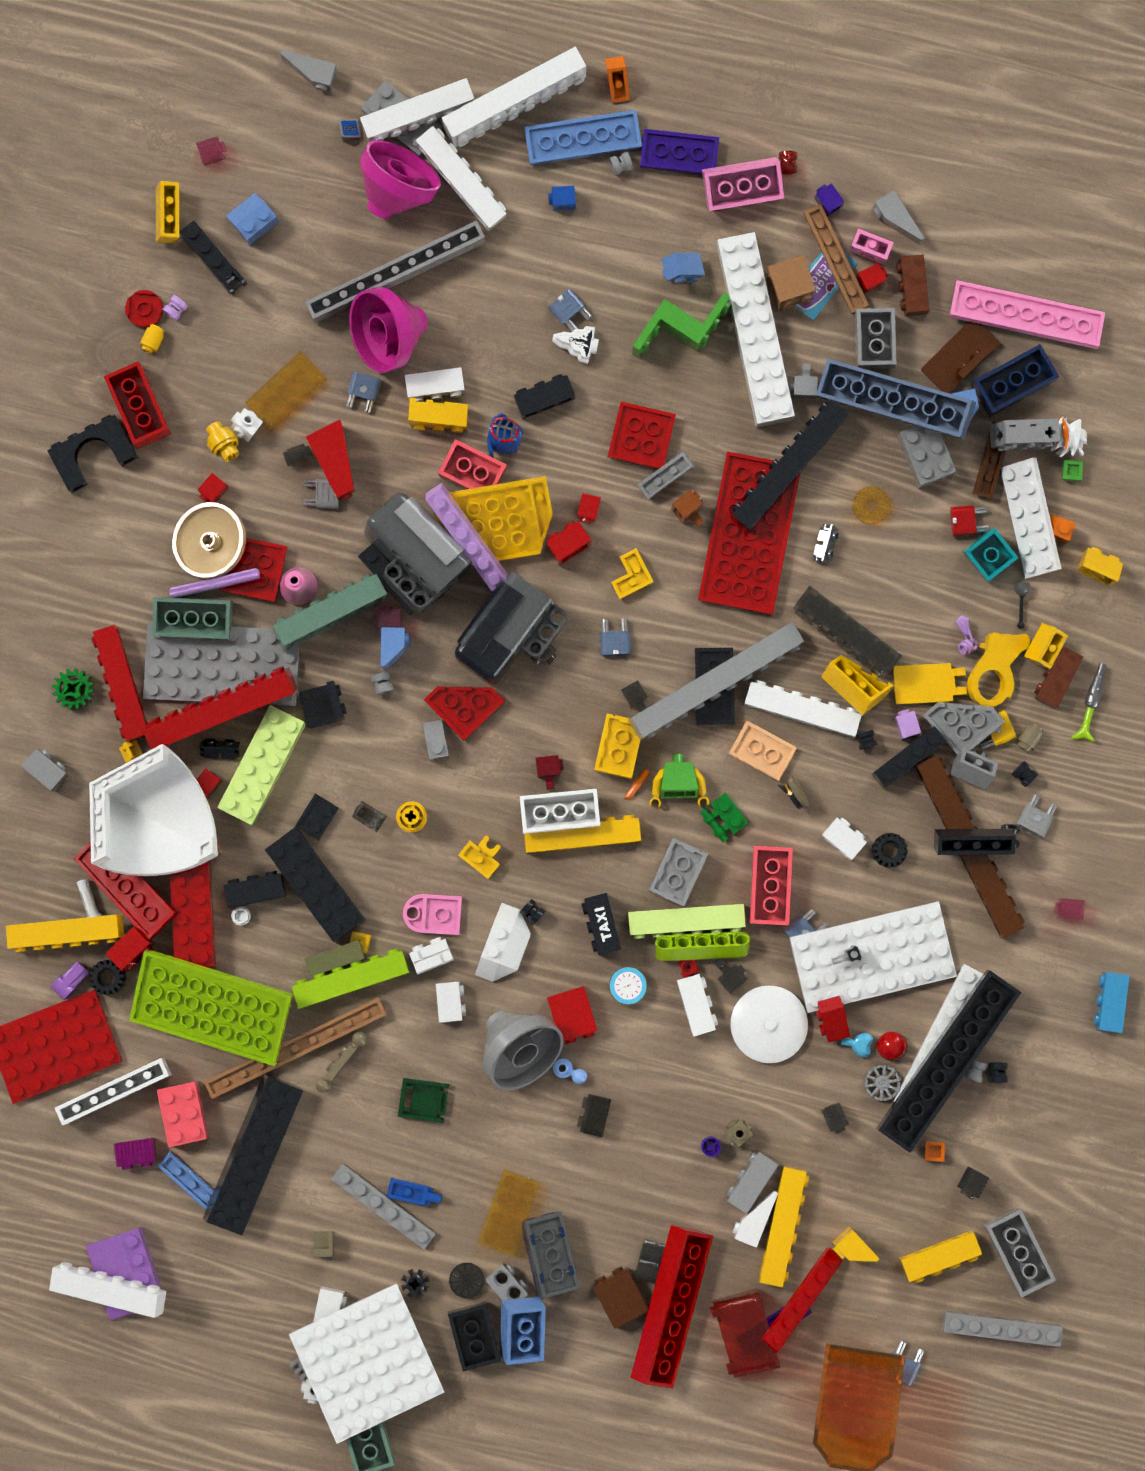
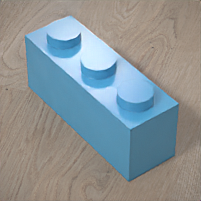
M1103 972V976L1100 975L1098 985L1101 987L1100 995H1097L1096 1006H1099L1098 1014L1094 1016L1096 1030L1123 1032L1130 975Z

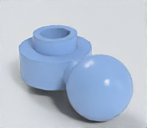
M559 1059L554 1063L553 1071L556 1076L560 1078L571 1076L576 1084L586 1082L587 1073L582 1069L574 1070L573 1064L568 1059ZM561 1065L566 1066V1070L564 1072H561L559 1069Z

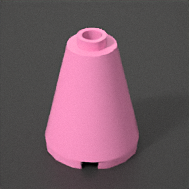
M296 567L284 573L280 580L279 588L282 597L288 603L304 605L315 597L318 583L312 572L305 568Z

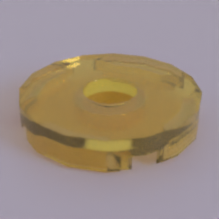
M867 486L860 489L855 495L852 502V510L860 522L877 524L887 517L890 510V499L882 489L875 486ZM874 501L876 509L868 510L866 502Z

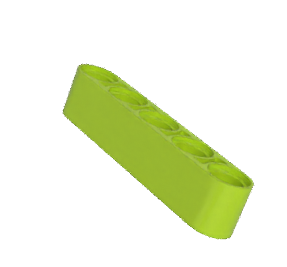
M745 932L663 935L656 939L655 956L660 961L740 958L747 956L749 953L750 937Z

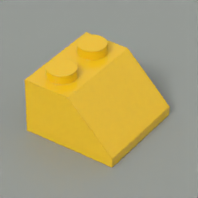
M1091 547V549L1087 548L1084 551L1076 571L1111 587L1118 582L1123 563L1119 562L1120 559L1113 555L1106 556L1102 554L1100 549Z
M850 1227L845 1229L832 1242L835 1245L833 1250L842 1259L846 1257L849 1261L873 1262L879 1260L876 1254Z

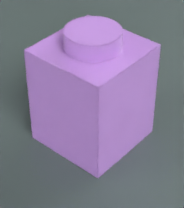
M909 709L897 712L898 716L894 720L901 740L921 733L915 711L909 712Z

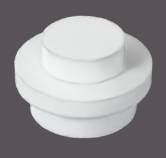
M239 906L232 911L231 918L235 924L242 926L250 921L251 913L246 907Z

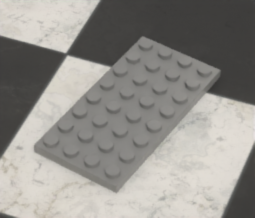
M147 623L144 700L200 702L203 698L213 695V698L217 697L220 691L227 688L234 690L238 684L248 680L251 683L255 677L261 674L271 675L272 670L281 666L284 669L290 668L298 687L300 644L283 652L271 628L231 627L230 639L152 636L153 623ZM298 689L294 694L267 705L297 707Z

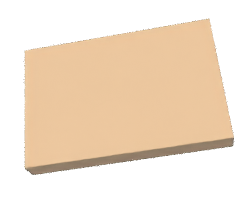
M746 721L729 755L779 782L797 747Z

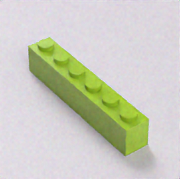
M398 948L387 951L388 955L381 958L378 954L369 957V961L362 963L361 960L350 963L351 967L343 969V966L332 969V974L326 976L324 972L314 975V980L308 982L306 978L296 981V985L292 986V991L298 1009L410 973L403 950L398 951Z

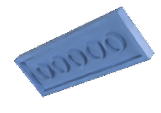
M636 110L524 127L530 165L642 148Z

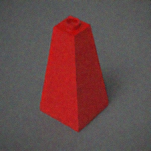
M339 419L306 436V439L337 499L345 501L353 496L352 493L355 492L344 427Z

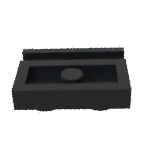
M315 793L295 826L319 841L339 808Z

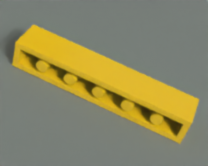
M635 815L623 816V820L607 817L604 818L603 822H600L598 827L524 834L526 853L641 842L639 818H635Z
M123 914L7 925V949L23 952L26 951V947H33V950H43L46 945H51V949L63 948V944L66 943L73 947L81 946V942L88 941V945L100 944V940H107V943L118 942V938L124 936Z
M782 1166L777 1189L778 1195L774 1204L759 1275L760 1283L783 1288V1284L788 1281L789 1272L786 1271L787 1264L792 1262L793 1253L790 1252L791 1245L796 1243L797 1233H794L795 1226L800 1224L801 1214H798L799 1207L804 1205L805 1195H802L803 1188L807 1187L809 1176L806 1175L807 1172L805 1170Z

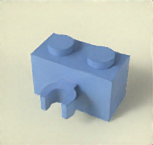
M675 252L661 259L664 268L662 270L663 277L667 281L694 283L698 281L699 277L705 275L700 253Z

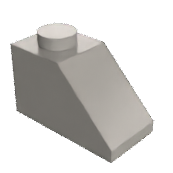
M442 720L423 723L430 761L448 758L449 753Z

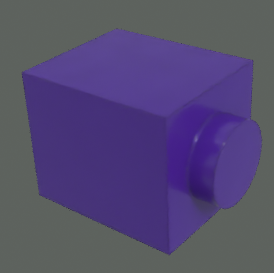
M832 183L828 186L823 185L816 190L817 193L814 199L818 205H822L827 217L843 207L844 200Z

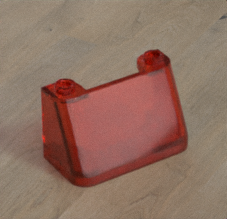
M755 1288L713 1300V1306L710 1307L712 1317H717L729 1358V1363L726 1364L729 1375L733 1374V1377L737 1378L780 1368L777 1353L761 1340L769 1329L758 1289Z

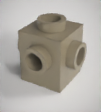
M733 1119L726 1125L727 1130L725 1132L727 1136L725 1138L732 1146L736 1144L738 1147L741 1145L745 1147L752 1141L751 1136L753 1133L751 1130L753 1128L746 1120L742 1122L740 1119L737 1121ZM738 1130L743 1131L742 1137L736 1136Z

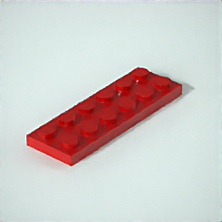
M91 841L74 858L77 864L148 941H151L177 914L143 876L115 873L92 864Z

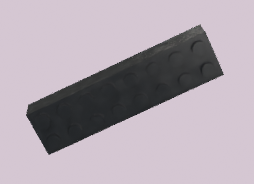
M263 1074L204 1213L203 1219L207 1223L243 1235L303 1093L300 1087L268 1074Z

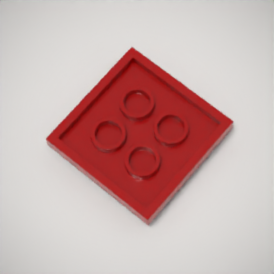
M620 402L607 458L654 469L661 468L665 464L676 414Z
M246 538L245 550L240 561L225 575L257 568L260 572V578L219 588V591L276 603L288 547Z

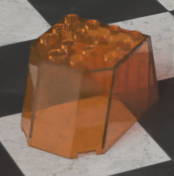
M826 1343L813 1445L821 1453L829 1467L850 1471H874L893 1457L906 1356Z

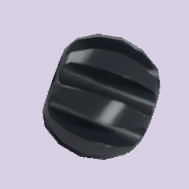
M414 1269L408 1270L410 1277L403 1274L401 1280L407 1284L401 1285L402 1291L405 1289L409 1290L407 1296L412 1298V1293H416L417 1298L423 1296L420 1290L428 1291L429 1286H426L424 1283L430 1280L428 1276L424 1278L421 1276L424 1271L419 1269L418 1274H415ZM414 1279H417V1282L420 1283L417 1288L410 1284Z

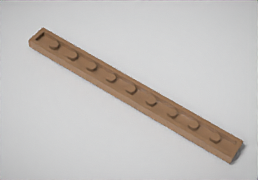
M378 997L281 1044L275 1066L250 1059L204 1081L211 1099H214L264 1073L272 1071L384 1017L387 1013Z

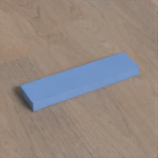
M170 1151L157 1166L206 1210L214 1189Z

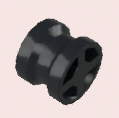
M874 730L855 736L860 743L859 750L878 745L873 737L875 734Z

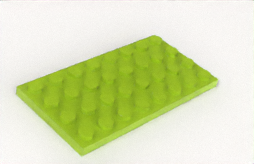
M149 950L143 953L129 1021L275 1066L293 994Z

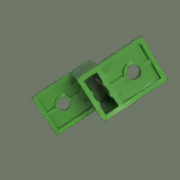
M723 293L703 324L664 299L634 343L632 354L637 358L641 354L645 355L650 347V340L652 338L656 339L660 328L696 352L700 347L703 349L709 341V333H714L718 328L719 318L721 316L724 318L728 313L731 305L729 303L730 296Z

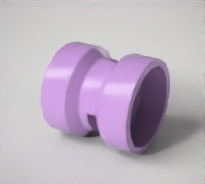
M173 295L170 298V303L165 305L162 310L172 319L178 321L182 311H186L189 306L182 299Z

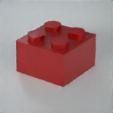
M579 521L568 523L564 526V531L559 534L558 532L553 533L546 542L547 549L559 566L591 546V539Z
M133 927L105 954L121 971L133 970L139 964L138 960L143 957L144 951L154 950L152 946L155 943L152 940L148 941L136 927Z

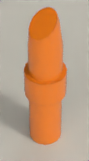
M644 768L638 778L631 784L632 786L624 799H631L642 787L643 782L651 772Z

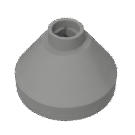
M505 1010L498 1011L486 1023L487 1033L483 1070L498 1089L509 1091L525 1087L543 1076L556 1062L563 1047V1035L553 1021L546 1016L508 1013Z

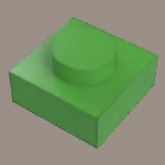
M1064 460L1062 480L1082 481L1083 461Z

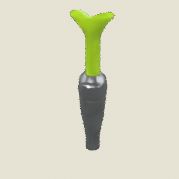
M1099 663L1097 672L1085 697L1084 703L1087 709L1082 726L1076 734L1070 737L1072 740L1086 738L1091 742L1095 741L1090 734L1089 726L1094 709L1098 708L1101 702L1106 664Z

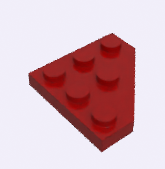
M437 686L424 699L463 741L505 702L492 687Z

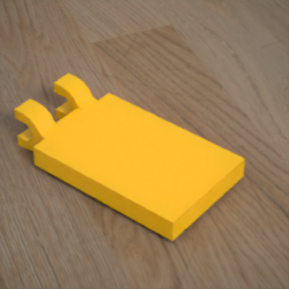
M951 663L893 666L895 705L953 702V696L967 695V687L955 688V677H964L966 675L965 668L951 669Z

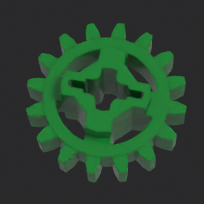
M74 668L73 672L70 669H66V674L60 672L61 678H54L57 685H52L56 689L52 695L58 696L55 701L57 703L62 701L61 706L64 708L68 704L70 710L74 706L79 710L80 704L87 706L86 700H92L89 694L95 692L90 689L94 683L88 682L91 677L89 675L84 677L85 672L82 670L78 673L77 668ZM75 676L79 677L80 679L72 681L69 677ZM64 683V690L61 692V686ZM71 685L76 687L75 693L70 692L72 690L70 687ZM83 687L86 688L84 695L82 694ZM74 697L77 701L71 702L66 699Z

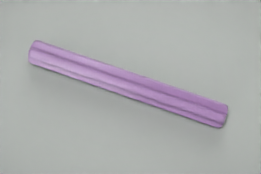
M257 568L172 587L169 589L172 598H179L260 578V572Z

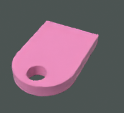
M415 895L404 906V921L415 932L460 935L462 896ZM411 907H415L418 910V916L413 919L407 915V911Z

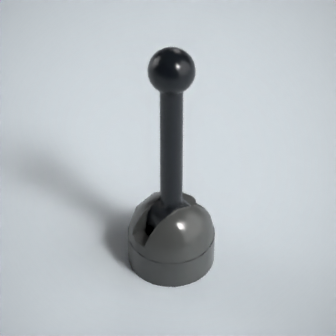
M1014 583V591L1020 596L1019 622L1017 623L1019 629H1023L1025 626L1023 622L1024 596L1030 590V583Z

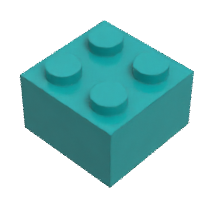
M996 528L988 530L962 551L986 582H989L1018 559V556Z

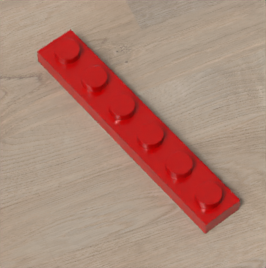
M831 1248L825 1249L761 1340L774 1352L780 1351L844 1261Z

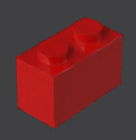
M840 996L818 1001L819 1010H816L818 1021L822 1022L819 1025L821 1035L826 1036L828 1043L850 1037L846 1013Z

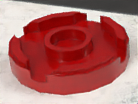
M148 290L135 292L127 299L125 305V312L129 321L140 328L150 327L151 324L156 325L161 320L164 312L162 310L163 303L154 292Z

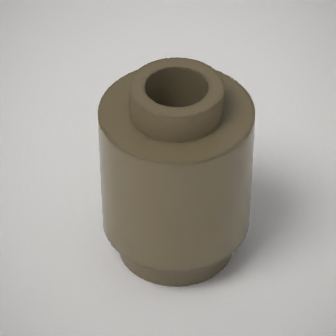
M1035 724L1032 726L1027 725L1018 739L1017 746L1027 753H1030L1032 750L1034 751L1044 736L1042 733L1043 729Z

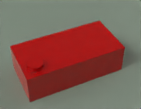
M139 361L104 376L136 449L172 435Z

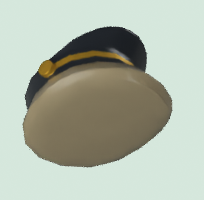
M791 775L788 783L784 786L778 785L790 797L798 809L809 806V801L796 775Z

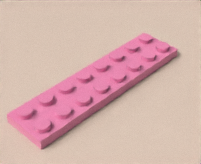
M957 280L949 317L1098 349L1105 312Z

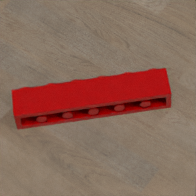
M116 625L93 631L92 643L94 648H98L100 655H97L99 665L103 666L105 670L103 678L105 684H109L111 690L108 692L111 703L114 702L116 706L114 710L116 720L121 722L122 728H119L121 737L129 742L145 738L142 730L147 726V721L119 629Z

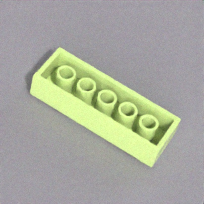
M270 705L217 808L254 826L306 723Z

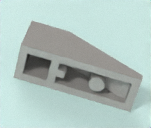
M281 50L282 59L314 86L315 89L326 92V90L332 91L337 73L336 64Z
M895 191L874 203L873 213L877 219H881L884 224L915 243L921 244L923 242L924 236Z

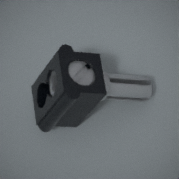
M851 945L849 949L844 950L845 953L843 955L833 958L832 962L836 965L844 961H860L862 957L858 947Z

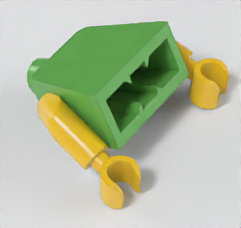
M674 754L672 756L673 762L665 763V767L660 769L653 779V798L649 802L650 806L652 807V800L656 799L659 802V808L661 799L697 798V804L700 807V800L705 798L706 805L708 806L709 799L705 797L707 793L705 778L697 768L693 767L692 762H684L683 754Z

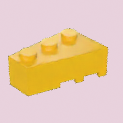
M410 397L408 421L410 427H414V430L424 431L425 428H433L432 431L443 432L444 429H451V432L463 433V430H467L468 404L453 402L433 403V400L428 399L426 402H416V398Z
M840 655L829 663L821 677L863 716L886 698L893 684L889 682L885 684L877 679L878 676L874 673L872 675L861 670L862 667Z

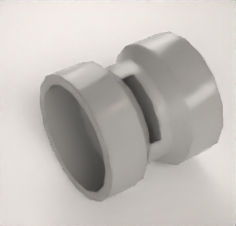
M628 152L622 153L619 157L613 156L609 158L615 176L621 174L622 171L626 170L628 172L633 170Z
M388 671L370 677L372 683L375 684L374 691L376 695H382L394 690L393 685L389 681L390 675Z
M975 1060L963 1077L981 1083L983 1079L982 1071L986 1070L987 1064Z

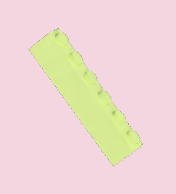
M744 904L628 912L629 935H634V939L645 938V934H653V938L671 932L672 935H684L685 931H691V934H703V930H710L711 933H722V929L730 928V932H739L741 927H746Z

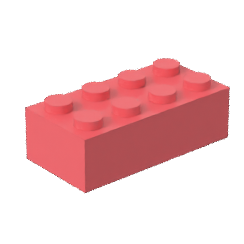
M753 846L749 924L789 925L793 848Z

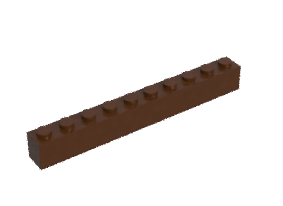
M936 755L914 766L945 829H978L976 826L973 827L970 821L972 816L968 809H964L962 805L964 802L959 792L956 793L953 787L955 782L951 775H947L945 771L946 764L942 757L938 758ZM959 855L1000 938H1005L1023 929L1024 919L1020 913H1016L1014 906H1016L1015 901L1011 895H1007L1005 891L1007 889L1006 883L1003 878L999 879L996 873L998 868L995 862H991L988 855Z

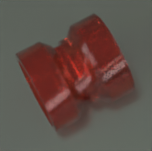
M779 152L781 174L797 173V165L795 164L797 152Z

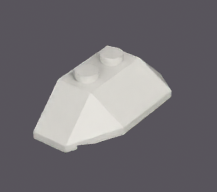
M501 903L475 973L476 976L493 982L518 970L531 935L523 916L519 913L520 909Z

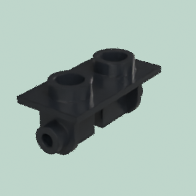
M207 738L200 743V756L218 759V752H221V759L235 760V758H239L238 748L240 742H235L233 739L216 741L214 738Z

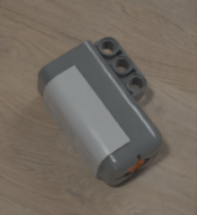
M396 493L384 503V506H381L367 521L364 530L366 538L391 562L383 573L384 582L414 612H422L431 604L433 605L468 572L472 561L464 554L465 549L454 540L449 532L413 496L409 498L404 493ZM394 571L397 577L392 578L387 572ZM408 585L411 590L408 592L403 591L401 586ZM415 599H422L424 604L417 605Z

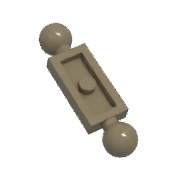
M356 1032L352 1036L351 1045L349 1047L345 1045L338 1053L341 1057L337 1062L332 1061L326 1068L328 1071L326 1076L319 1078L316 1082V1089L319 1092L326 1093L330 1090L331 1081L348 1062L357 1048L363 1047L367 1043L365 1033Z

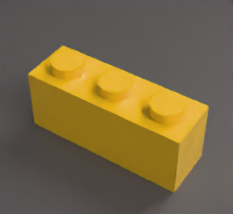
M160 181L156 186V243L175 244L179 239V182Z

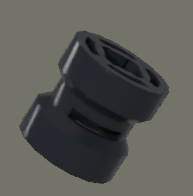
M1023 761L1011 775L1020 779L1021 784L1027 787L1038 776V773L1035 770H1030L1029 764Z
M533 899L519 911L522 916H526L532 925L546 912L543 908H539Z
M988 1063V1069L990 1070L988 1082H1008V1076L1006 1075L1008 1063Z

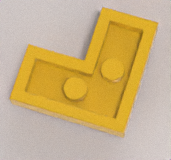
M637 548L619 557L627 572L626 575L611 582L619 600L654 583Z

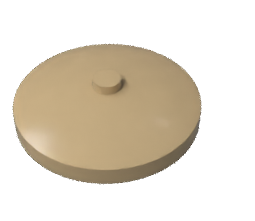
M211 502L194 506L181 517L176 525L172 541L173 552L179 565L193 576L202 579L223 576L238 564L244 553L246 532L243 522L233 510L219 503Z

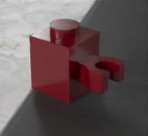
M558 755L535 757L537 777H545L547 790L554 789L553 776L561 775L560 771L564 770L563 759H559Z

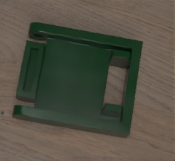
M403 1078L398 1117L444 1123V1118H437V1114L445 1115L448 1091H441V1087L449 1088V1084ZM406 1088L413 1089L411 1108L403 1107Z

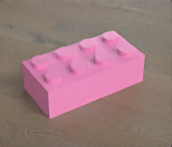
M777 157L702 169L706 203L709 211L784 199L780 161Z

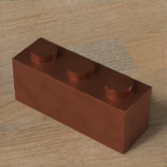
M924 254L901 256L899 262L896 263L897 274L901 276V281H898L899 293L902 292L903 299L900 300L901 311H904V316L927 315L929 312Z
M1063 646L1051 669H1045L1042 675L1045 679L1042 684L1038 683L1034 691L1036 694L1034 699L1053 709L1058 708L1083 656Z

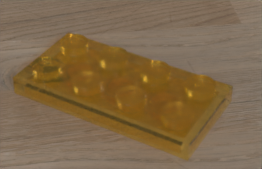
M300 351L248 399L245 404L273 431L327 379Z
M506 1169L503 1170L478 1244L515 1256L522 1236V1222L528 1219L540 1185L539 1181Z

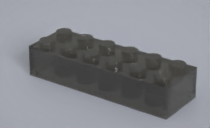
M811 586L807 588L793 607L794 613L799 618L809 620L811 622L809 625L817 631L822 630L826 633L825 637L833 643L835 641L841 645L840 648L845 653L850 654L851 652L856 656L855 660L863 666L865 664L872 668L871 672L879 678L880 676L885 677L888 675L902 656Z

